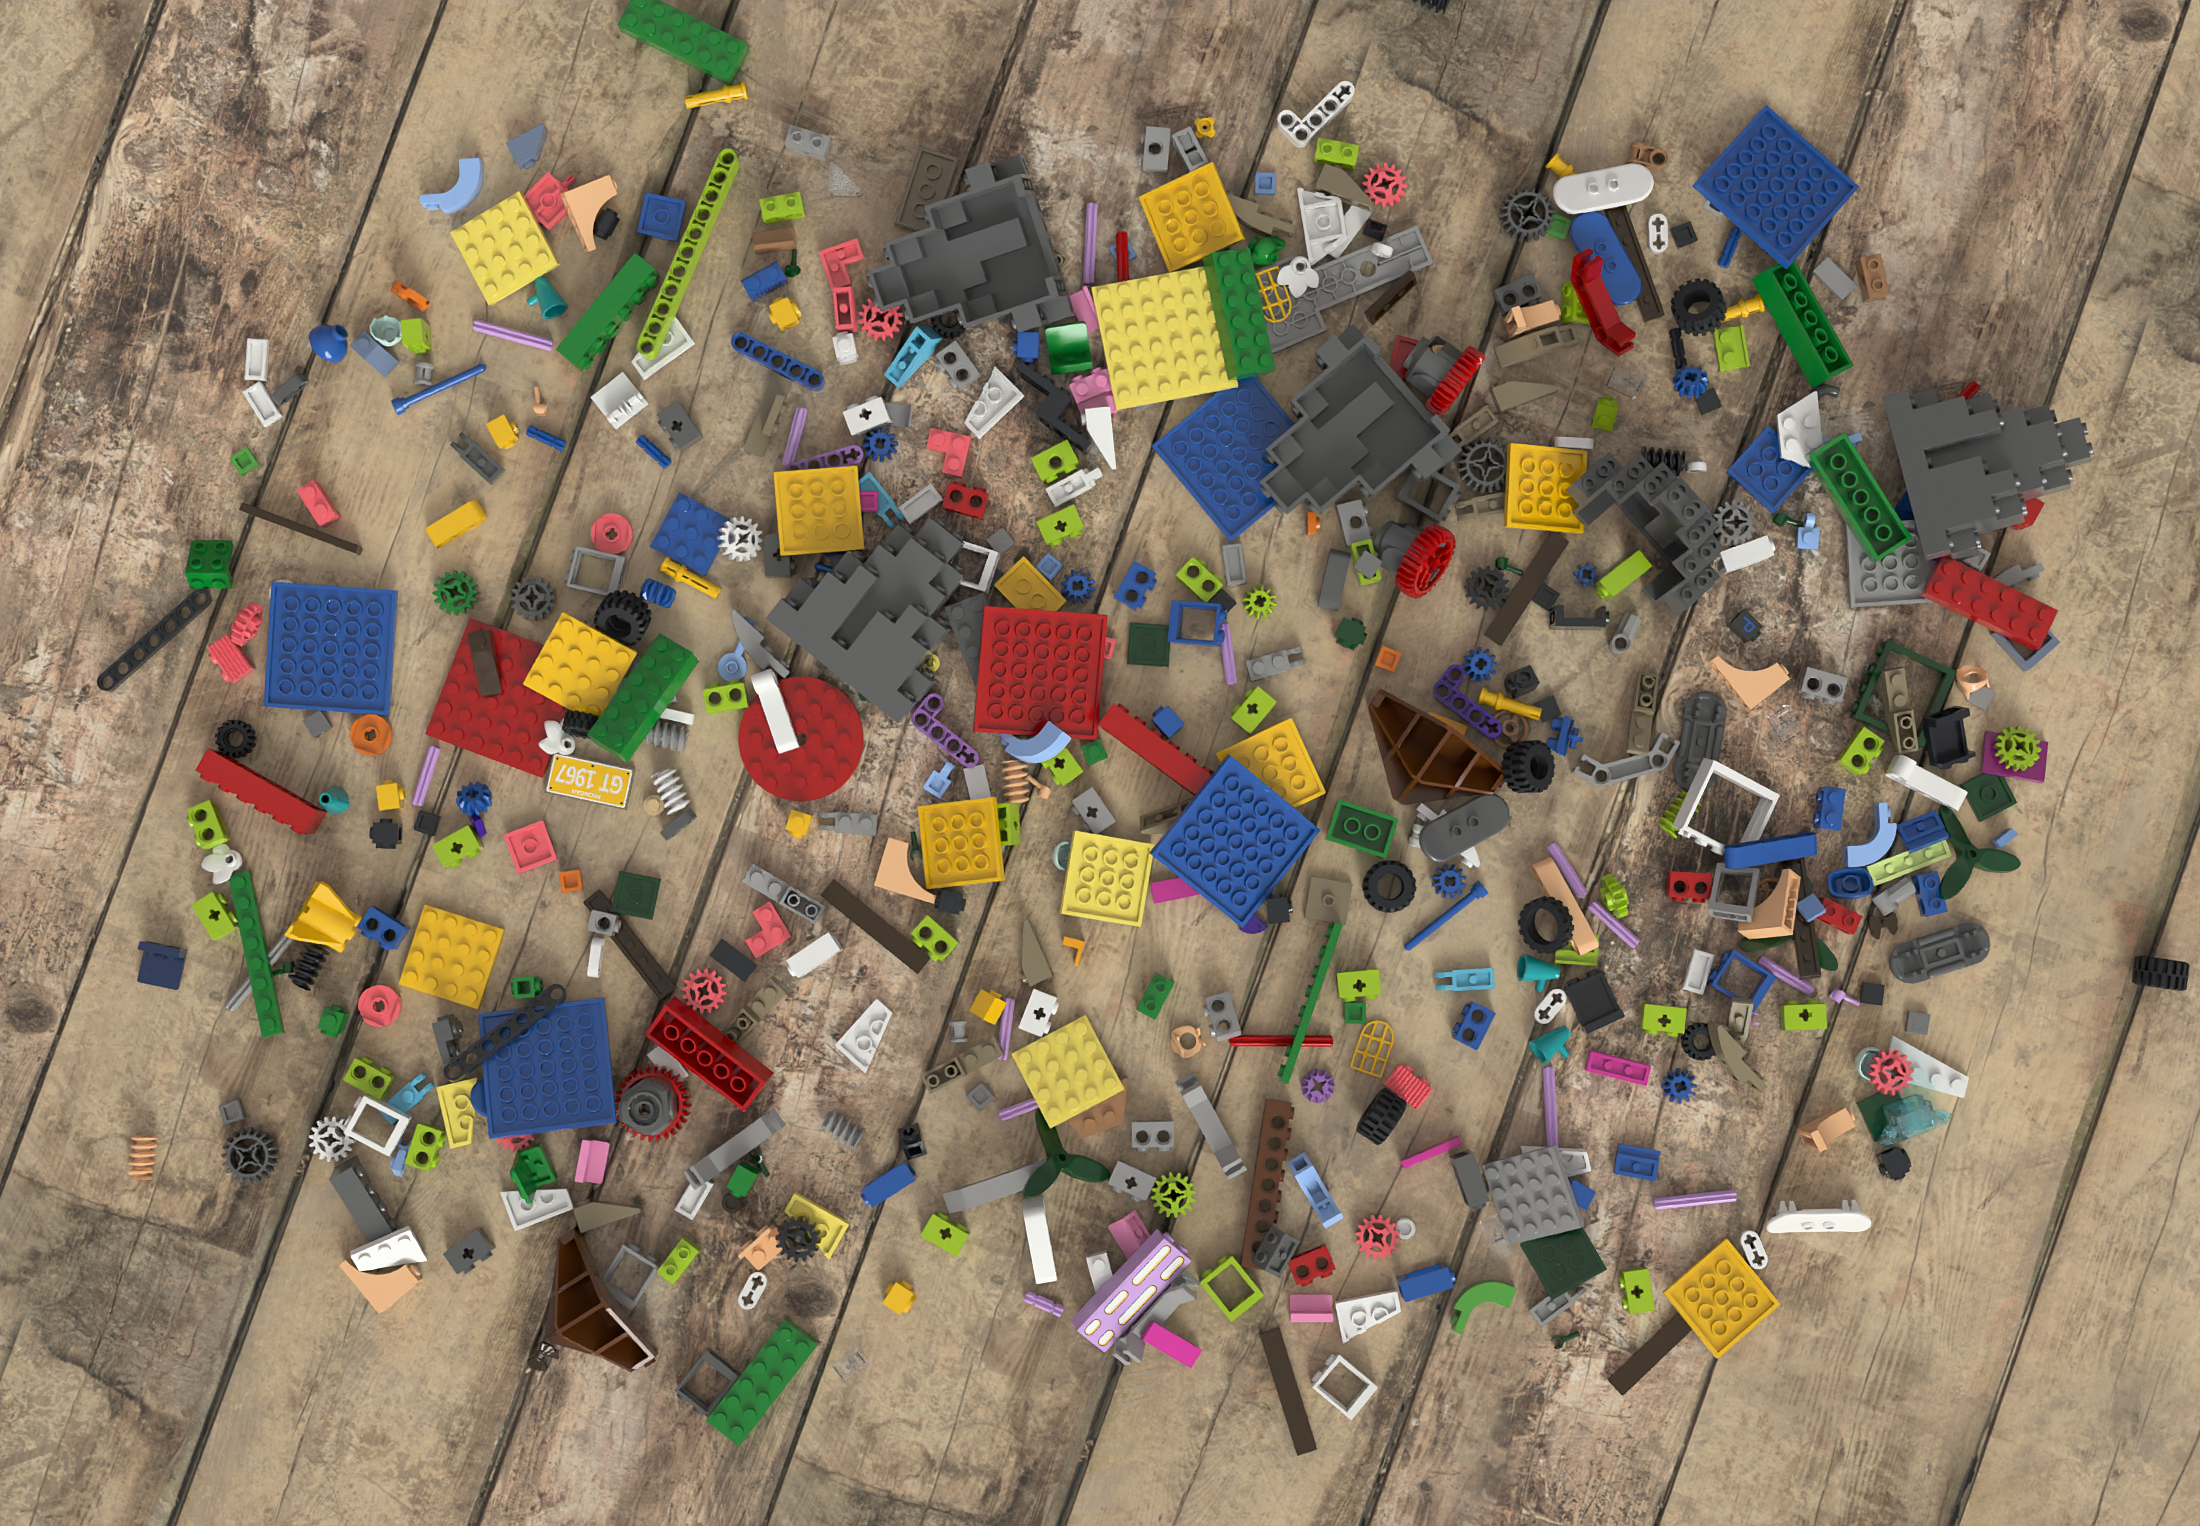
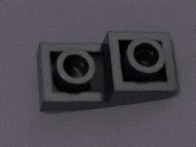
M723 939L718 942L709 954V956L743 982L748 979L758 966Z

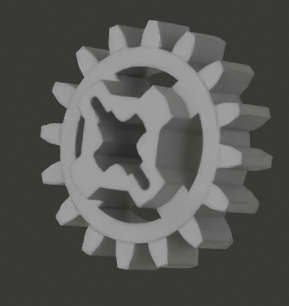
M1731 500L1730 505L1728 502H1723V508L1720 506L1716 507L1718 514H1712V517L1720 525L1713 532L1719 533L1717 540L1724 538V544L1731 542L1732 545H1737L1738 541L1743 544L1745 543V538H1752L1750 532L1756 531V528L1752 527V525L1757 523V520H1752V516L1756 513L1749 512L1750 505L1743 507L1744 501H1739L1736 505V501ZM1728 511L1727 516L1724 519H1722L1724 513ZM1731 520L1741 522L1737 525L1727 524ZM1744 526H1746L1744 532L1741 534V529ZM1723 528L1728 531V534L1724 532Z

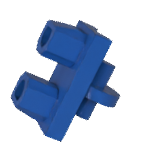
M1564 716V719L1553 718L1551 729L1561 732L1559 739L1548 738L1547 748L1561 756H1566L1567 748L1575 749L1576 742H1583V738L1578 736L1579 728L1573 727L1574 720L1571 717Z

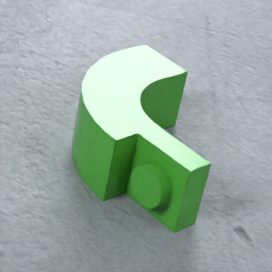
M1483 1280L1469 1285L1459 1293L1452 1304L1454 1309L1459 1310L1458 1313L1453 1314L1451 1319L1452 1330L1462 1334L1471 1311L1481 1303L1494 1302L1509 1308L1517 1288L1498 1280Z

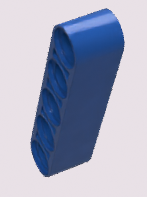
M740 332L733 335L731 345L738 354L791 379L811 391L817 392L824 388L825 379L818 370L745 333ZM740 339H745L747 342L743 348L736 347V343ZM759 348L765 350V354L762 357L755 356V351ZM776 358H782L783 364L776 367L773 365V361ZM795 367L802 368V372L798 376L791 374L792 369ZM818 376L820 377V383L818 385H811L810 379Z
M1815 832L1796 833L1724 846L1725 868L1738 869L1817 855Z

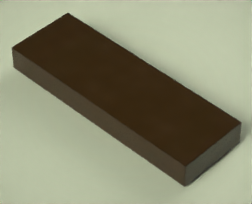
M1408 270L1364 312L1369 323L1374 325L1417 284L1412 271Z

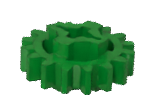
M453 570V575L445 572L446 578L438 577L440 584H434L438 590L432 592V594L438 596L434 602L437 604L441 603L439 606L440 610L447 608V614L450 615L453 611L454 615L459 616V611L467 614L466 608L474 609L471 603L478 602L474 596L480 593L474 590L478 584L476 582L471 583L473 580L472 576L466 577V573L463 571L459 575L457 570ZM454 580V583L448 586L446 585L448 582ZM466 584L469 588V594L465 590ZM449 590L459 591L464 596L454 595ZM443 592H444V593L446 594V596H447V601H446V602H445V600H444V598H443ZM464 600L466 601L464 604L458 606L459 602H462Z

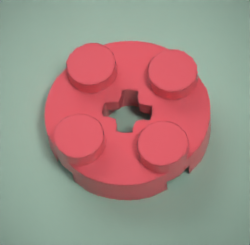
M615 513L604 514L592 525L591 540L601 552L619 555L629 549L633 541V529L629 521L621 515ZM611 529L618 533L614 540H610V537L607 536Z
M376 985L362 993L359 998L358 1009L367 1024L375 1027L392 1024L399 1017L402 999L392 987ZM382 1000L385 1009H381L379 1012L375 1003Z

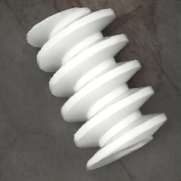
M667 769L651 776V778H657L654 781V785H661L657 789L658 793H664L660 799L662 801L668 800L664 804V808H671L667 815L685 809L686 805L690 802V799L683 800L687 792L679 791L684 785L676 784L680 776L673 777L677 769Z

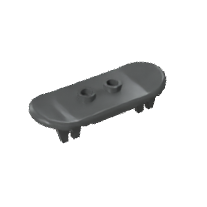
M1709 691L1695 693L1689 698L1685 706L1674 777L1678 786L1686 792L1689 791L1704 758L1719 762L1727 709L1721 697ZM1712 773L1704 791L1709 789L1714 783L1715 773Z
M1481 794L1423 826L1419 834L1421 850L1426 857L1435 862H1445L1502 831L1509 820L1508 805L1503 798L1495 794Z
M1970 922L1963 923L1898 945L1890 955V970L1898 980L1904 983L1914 984L1983 961L1990 951V938L1982 926Z

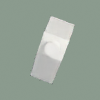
M1110 406L1084 408V413H1081L1082 426H1086L1087 432L1110 468L1116 469Z
M1107 1250L1086 1255L1095 1293L1113 1276Z

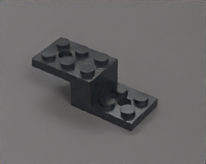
M1021 362L1016 368L1018 376L1047 396L1036 411V419L1064 440H1068L1071 445L1087 456L1091 450L1090 437L1081 431L1078 434L1074 431L1073 425L1063 419L1073 405L1071 393L1063 387L1057 388L1053 384L1054 381L1044 374L1043 377L1039 375L1038 369L1029 362L1027 364Z

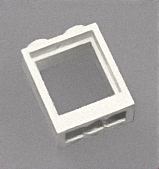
M1766 535L1721 551L1713 561L1719 576L1772 557L1775 546L1772 539H1769Z
M963 541L965 544L962 548L986 555L988 558L979 585L965 580L960 585L988 594L1001 554Z
M828 932L786 960L789 964L786 967L792 976L803 977L842 951L843 947L833 932Z
M369 1094L364 1095L363 1098L359 1097L354 1105V1108L357 1110L353 1116L349 1115L344 1124V1127H346L344 1134L387 1156L392 1155L412 1116ZM366 1104L399 1120L386 1146L353 1130Z
M1337 1352L1335 1356L1331 1354L1324 1363L1326 1367L1322 1372L1318 1370L1311 1379L1313 1381L1311 1386L1352 1420L1378 1389V1386ZM1339 1361L1366 1383L1347 1407L1320 1385Z

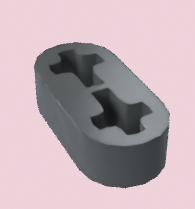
M299 373L276 390L271 398L278 406H282L304 389L309 381L302 373Z
M691 808L666 826L660 834L666 841L670 840L694 821L697 815Z

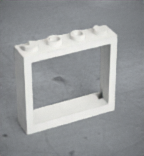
M1704 758L1672 826L1679 830L1678 834L1686 838L1692 836L1696 838L1695 843L1704 847L1709 845L1712 847L1711 851L1723 855L1725 845L1688 826L1712 773L1761 797L1740 843L1760 839L1780 795L1715 760Z

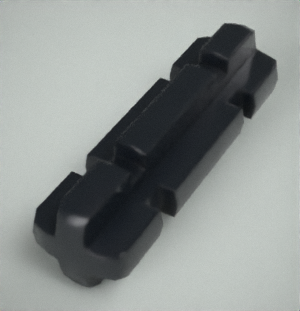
M1673 328L1669 330L1670 339H1672L1673 357L1676 358L1674 361L1675 368L1682 369L1683 365L1687 366V360L1684 358L1683 339L1680 338L1682 333L1680 328Z

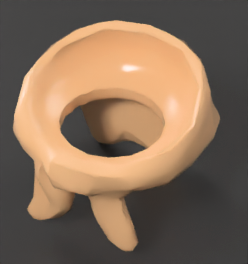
M1965 665L1956 670V685L1967 700L1971 692L1978 690L1985 684L1987 688H1990L1987 677L1988 672L1983 668ZM1977 673L1980 680L1971 683L1964 681V678L1968 674Z
M1183 1025L1171 1032L1170 1046L1174 1053L1183 1059L1194 1056L1200 1051L1202 1045H1206L1202 1039L1199 1027L1195 1029L1190 1025ZM1187 1032L1193 1034L1196 1040L1195 1046L1189 1050L1184 1049L1180 1044V1037Z

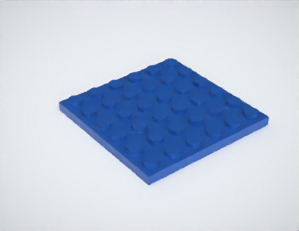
M1767 105L1764 106L1693 185L1700 194L1785 269L1793 263L1859 188L1855 182Z
M1256 377L1237 379V388L1218 391L1151 446L1230 543L1275 507L1273 505L1275 500L1271 496L1267 498L1260 490L1262 487L1260 481L1278 466L1277 464L1273 466L1265 456L1268 453L1265 449L1294 425L1293 421Z
M272 582L264 707L390 715L398 591Z
M1228 754L1150 851V854L1243 928L1320 832V829Z
M604 997L561 1003L482 1064L490 1140L617 1123ZM534 1006V1010L542 1012L546 1006ZM519 1009L478 1014L480 1039ZM525 1014L517 1018L519 1025H525L528 1022V1016ZM504 1027L500 1031L501 1038H508L511 1035V1029L508 1027ZM487 1040L483 1044L484 1051L488 1052L494 1048V1042L491 1040Z

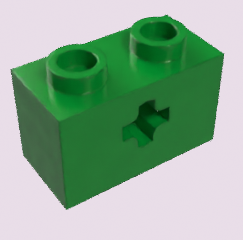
M1155 972L1136 1010L1156 1020L1175 982Z
M744 1161L738 1164L726 1186L730 1189L729 1193L738 1198L741 1196L746 1197L751 1192L761 1171Z

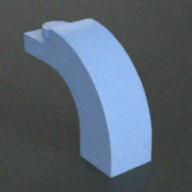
M480 158L459 159V179L456 185L445 193L419 195L420 204L427 210H438L441 207L445 214H452L466 208L475 200L482 188L484 180L483 161Z
M1050 721L1046 723L1038 735L1028 740L1017 739L1012 734L996 733L1002 738L1000 742L1006 746L1004 751L1026 763H1039L1051 759L1060 753L1071 740L1070 736Z
M1874 803L1875 828L1872 837L1866 843L1859 846H1843L1844 867L1869 865L1879 860L1890 849L1896 835L1897 823H1888V819L1891 818L1890 807H1887V803Z
M1304 1152L1288 1161L1289 1168L1324 1227L1327 1228L1342 1219L1341 1212L1306 1153Z

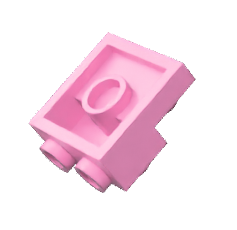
M1102 367L1090 371L1091 375L1083 378L1080 375L1071 380L1072 383L1069 384V389L1080 414L1084 413V408L1108 405L1110 406L1111 414L1120 411L1115 410L1107 369L1102 370Z

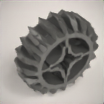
M1524 186L1522 193L1520 189L1516 188L1514 190L1515 195L1509 192L1507 195L1509 199L1504 198L1502 201L1505 206H1500L1499 208L1503 212L1499 215V219L1505 221L1500 225L1501 227H1508L1505 230V234H1508L1510 231L1513 232L1511 239L1518 235L1519 242H1522L1524 237H1526L1527 243L1531 242L1532 237L1535 241H1538L1539 235L1542 237L1546 235V229L1551 230L1552 227L1549 222L1554 223L1555 219L1550 216L1555 214V210L1549 209L1553 206V202L1546 203L1549 196L1541 197L1542 190H1539L1537 194L1534 193L1535 187H1532L1530 192H1528L1527 186ZM1519 200H1531V203L1528 205L1516 204ZM1537 204L1542 210L1543 220L1535 211ZM1532 207L1531 214L1522 222L1524 213ZM1511 210H1513L1514 214H1516L1519 218L1517 225L1513 222L1511 218ZM1526 224H1536L1539 226L1531 230L1522 229Z
M1482 437L1479 438V445L1475 440H1472V448L1466 445L1464 447L1466 452L1459 454L1464 460L1460 459L1457 461V464L1463 465V467L1458 468V472L1465 473L1460 479L1464 480L1467 478L1468 481L1465 486L1468 487L1472 483L1474 484L1472 491L1480 487V493L1482 494L1485 491V487H1487L1488 493L1493 492L1492 486L1495 490H1500L1499 483L1503 486L1506 485L1504 478H1506L1507 452L1504 453L1502 451L1506 445L1503 444L1499 448L1497 446L1499 440L1496 439L1494 444H1491L1490 437L1487 438L1486 443H1484ZM1484 449L1482 459L1470 460L1474 452ZM1491 451L1498 455L1501 464L1492 460ZM1485 459L1488 462V464H1490V467H1488L1486 472L1483 469V467H1481V464L1485 461ZM1469 467L1479 471L1480 480L1473 476ZM1501 471L1497 479L1487 482L1489 472Z
M248 1127L247 1131L245 1128H242L239 1133H232L233 1138L226 1139L229 1145H224L222 1149L227 1151V1153L221 1154V1157L227 1158V1161L223 1162L222 1165H229L230 1168L226 1170V1173L234 1172L232 1179L239 1177L240 1183H244L245 1180H247L248 1184H252L254 1180L256 1183L261 1182V1177L267 1179L269 1177L268 1173L275 1171L272 1166L278 1165V1162L273 1159L279 1157L280 1154L274 1153L278 1145L272 1146L271 1143L275 1139L273 1137L267 1139L269 1136L268 1132H264L261 1135V1128H257L254 1132L253 1127ZM246 1138L256 1140V1143L252 1144L251 1147L240 1144ZM262 1147L265 1151V1159L260 1154ZM251 1151H252V1155H251V1156L253 1157V1159L248 1160V1158H249V1156H250V1155L248 1154V1152H251ZM236 1152L240 1155L239 1163L236 1161ZM250 1164L261 1167L257 1172H247L244 1170Z

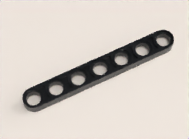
M202 589L193 591L97 678L99 689L107 692L117 689L211 604L212 597L210 593ZM204 593L206 595V602L199 605L196 602V596ZM188 607L191 610V614L188 618L184 619L181 617L180 612L182 608ZM168 621L175 623V629L172 632L165 630V624ZM152 635H157L160 639L159 644L156 646H151L149 643ZM137 649H142L144 652V657L141 660L134 658V652ZM125 662L128 665V671L125 674H121L118 671V666ZM107 676H110L113 680V684L109 688H105L102 683L103 679Z
M560 984L549 986L450 1061L444 1068L445 1077L451 1082L462 1080L563 1003L567 997L565 988ZM559 988L563 994L560 999L555 1000L551 997V992ZM539 1001L544 1002L546 1006L542 1012L534 1010V1005ZM522 1014L528 1016V1022L525 1025L517 1023V1018ZM504 1027L511 1029V1035L508 1038H501L500 1031ZM491 1040L494 1042V1048L488 1052L484 1051V1042ZM474 1053L477 1056L476 1062L471 1065L467 1064L466 1056ZM453 1066L460 1069L459 1075L455 1078L450 1077L448 1074L449 1069Z

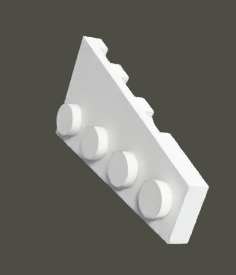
M1891 1035L1888 1049H1891L1893 1052L1894 1050L1900 1051V1055H1907L1905 1061L1912 1062L1909 1069L1914 1070V1072L1910 1073L1909 1076L1913 1078V1081H1907V1083L1964 1098L1969 1077ZM1885 1069V1071H1887L1889 1074L1896 1075L1895 1073H1892L1893 1071H1891L1890 1069Z

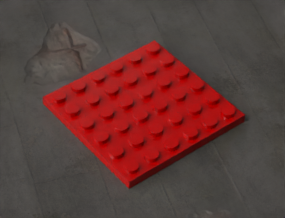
M983 606L973 731L1036 736L1046 723L1050 721L1071 738L1097 740L1108 615Z
M469 618L425 734L543 778L552 754L543 751L538 745L541 740L548 738L544 722L556 721L560 724L561 720L565 717V713L569 711L568 708L523 684L544 645ZM482 630L494 632L502 694L481 696L471 656L468 633Z

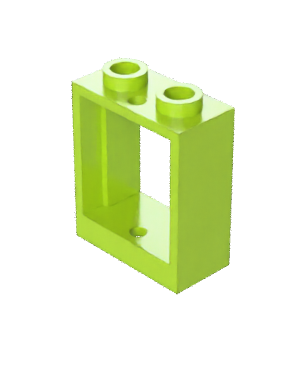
M1638 550L1595 583L1594 587L1596 589L1594 591L1601 600L1604 598L1608 601L1651 568L1652 565L1642 552Z
M1225 1254L1217 1260L1218 1265L1212 1270L1209 1267L1200 1274L1202 1278L1199 1281L1232 1322L1260 1300L1264 1294L1243 1267H1241L1232 1254L1229 1256ZM1230 1264H1233L1253 1291L1231 1309H1228L1208 1282Z

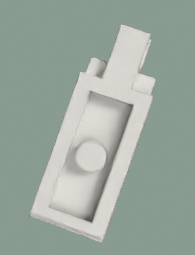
M1099 467L1091 472L1087 468L1081 469L1046 488V491L1055 508L1092 489L1096 485L1094 481L1102 477L1103 474Z

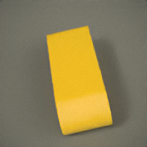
M475 499L431 524L425 531L435 548H440L481 524L488 517L478 500Z

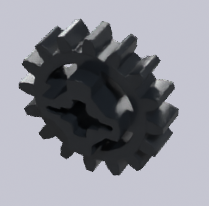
M1487 566L1485 571H1483L1479 567L1478 573L1474 571L1470 573L1473 578H1466L1469 585L1464 586V589L1468 590L1469 593L1465 595V598L1471 597L1469 604L1471 605L1475 602L1477 610L1481 606H1483L1484 612L1488 610V607L1495 610V604L1501 607L1503 605L1501 599L1506 600L1508 598L1504 593L1510 591V588L1505 587L1509 580L1502 579L1505 575L1504 573L1497 574L1498 568L1490 571V566ZM1488 575L1494 577L1497 581L1490 580ZM1478 578L1479 585L1473 589L1474 582ZM1485 584L1486 586H1491L1489 594L1487 591L1482 590ZM1500 588V594L1495 600L1494 593ZM1477 596L1485 598L1486 602L1480 601Z
M801 1215L797 1220L791 1216L789 1222L784 1220L782 1223L783 1227L779 1226L777 1229L780 1234H777L775 1239L780 1242L777 1243L776 1248L782 1247L780 1254H788L787 1260L794 1257L795 1262H798L799 1258H802L805 1262L807 1255L812 1258L815 1255L814 1251L819 1250L820 1247L817 1244L821 1243L822 1239L817 1236L821 1231L814 1229L817 1225L816 1223L809 1224L810 1218L802 1221ZM800 1226V1228L793 1229L791 1227ZM807 1230H808L809 1233L811 1234V1237H812V1238H810V1237L808 1236ZM797 1236L801 1237L800 1242L796 1241ZM799 1249H804V1250H805V1251H802V1252H797V1250H799Z

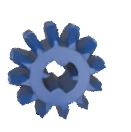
M1692 363L1689 368L1683 365L1682 370L1677 369L1672 383L1674 384L1675 392H1679L1680 398L1687 395L1689 400L1691 396L1698 398L1699 393L1704 394L1709 380L1707 379L1706 371L1702 372L1701 366L1694 368Z
M878 427L877 434L871 429L869 432L872 437H864L867 442H870L863 444L864 449H869L866 455L871 456L873 454L872 461L874 462L878 456H880L881 463H884V456L891 460L892 457L889 453L897 454V450L893 447L899 445L898 441H892L896 435L894 433L889 435L890 430L888 428L882 433L881 427ZM880 440L882 443L885 441V448L880 449V447L876 448L878 446L877 442Z
M1073 569L1071 570L1073 577L1065 574L1064 578L1068 582L1061 581L1060 583L1061 586L1067 587L1061 590V594L1069 592L1065 597L1067 601L1073 596V604L1077 603V598H1080L1081 603L1084 604L1083 596L1091 599L1092 596L1088 591L1095 592L1094 587H1089V585L1095 583V580L1087 581L1090 577L1089 572L1083 577V569L1079 570V575H1076ZM1081 582L1083 590L1080 591L1078 589L1074 591L1073 583L1079 584Z
M649 578L642 584L639 595L647 601L670 608L672 603H674L677 592L674 588Z
M1478 647L1476 650L1477 654L1471 649L1469 650L1471 657L1468 655L1463 657L1469 663H1463L1462 667L1469 668V670L1465 671V675L1472 673L1471 681L1478 676V682L1481 683L1483 676L1487 681L1491 679L1488 672L1494 675L1496 671L1491 667L1497 666L1498 663L1491 662L1496 657L1495 654L1490 657L1487 656L1489 649H1486L1482 654L1481 647ZM1478 660H1482L1481 663L1484 662L1485 665L1481 670L1475 667V663Z
M479 781L475 784L469 782L468 786L462 785V790L457 791L458 798H456V803L463 814L467 813L470 817L474 813L479 816L482 811L487 813V807L492 806L491 800L493 797L486 784L482 785Z
M1443 864L1444 872L1438 867L1436 872L1440 875H1432L1431 877L1438 880V882L1431 885L1432 887L1439 886L1435 891L1436 894L1441 893L1443 890L1442 898H1447L1449 892L1451 899L1455 898L1454 891L1459 895L1463 893L1458 888L1459 886L1463 888L1467 886L1465 883H1461V880L1467 879V876H1459L1463 871L1462 868L1454 872L1455 864L1451 865L1450 871L1448 865ZM1453 877L1454 881L1452 882H1454V884L1452 886H1446L1444 884V882H1446L1444 878Z
M1676 1068L1675 1074L1672 1070H1669L1670 1078L1665 1076L1662 1078L1664 1081H1667V1084L1661 1085V1088L1667 1089L1663 1096L1670 1095L1669 1101L1674 1102L1676 1099L1677 1104H1682V1099L1689 1102L1688 1094L1692 1096L1696 1094L1691 1091V1088H1697V1084L1690 1083L1695 1077L1693 1075L1688 1077V1070H1684L1682 1073L1680 1068ZM1682 1081L1681 1085H1683V1089H1678L1676 1091L1675 1089H1677V1087H1675V1083H1680Z

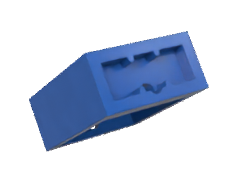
M1171 600L1167 642L1172 644L1221 647V642L1223 643L1225 639V631L1222 628L1223 622H1226L1227 610L1224 609L1222 604ZM1184 608L1216 610L1213 641L1181 638Z
M1730 949L1728 952L1725 951L1719 960L1721 964L1718 969L1714 968L1710 973L1708 985L1729 999H1732V997L1739 998L1718 984L1728 965L1735 958L1762 976L1748 998L1753 999L1752 1012H1755L1776 979V976L1733 949Z
M906 1159L865 1185L861 1189L863 1192L861 1197L866 1205L870 1204L873 1208L916 1181L918 1176Z
M1444 1262L1395 1277L1401 1297L1405 1303L1454 1288L1453 1282L1456 1281L1453 1270L1450 1266L1447 1267Z

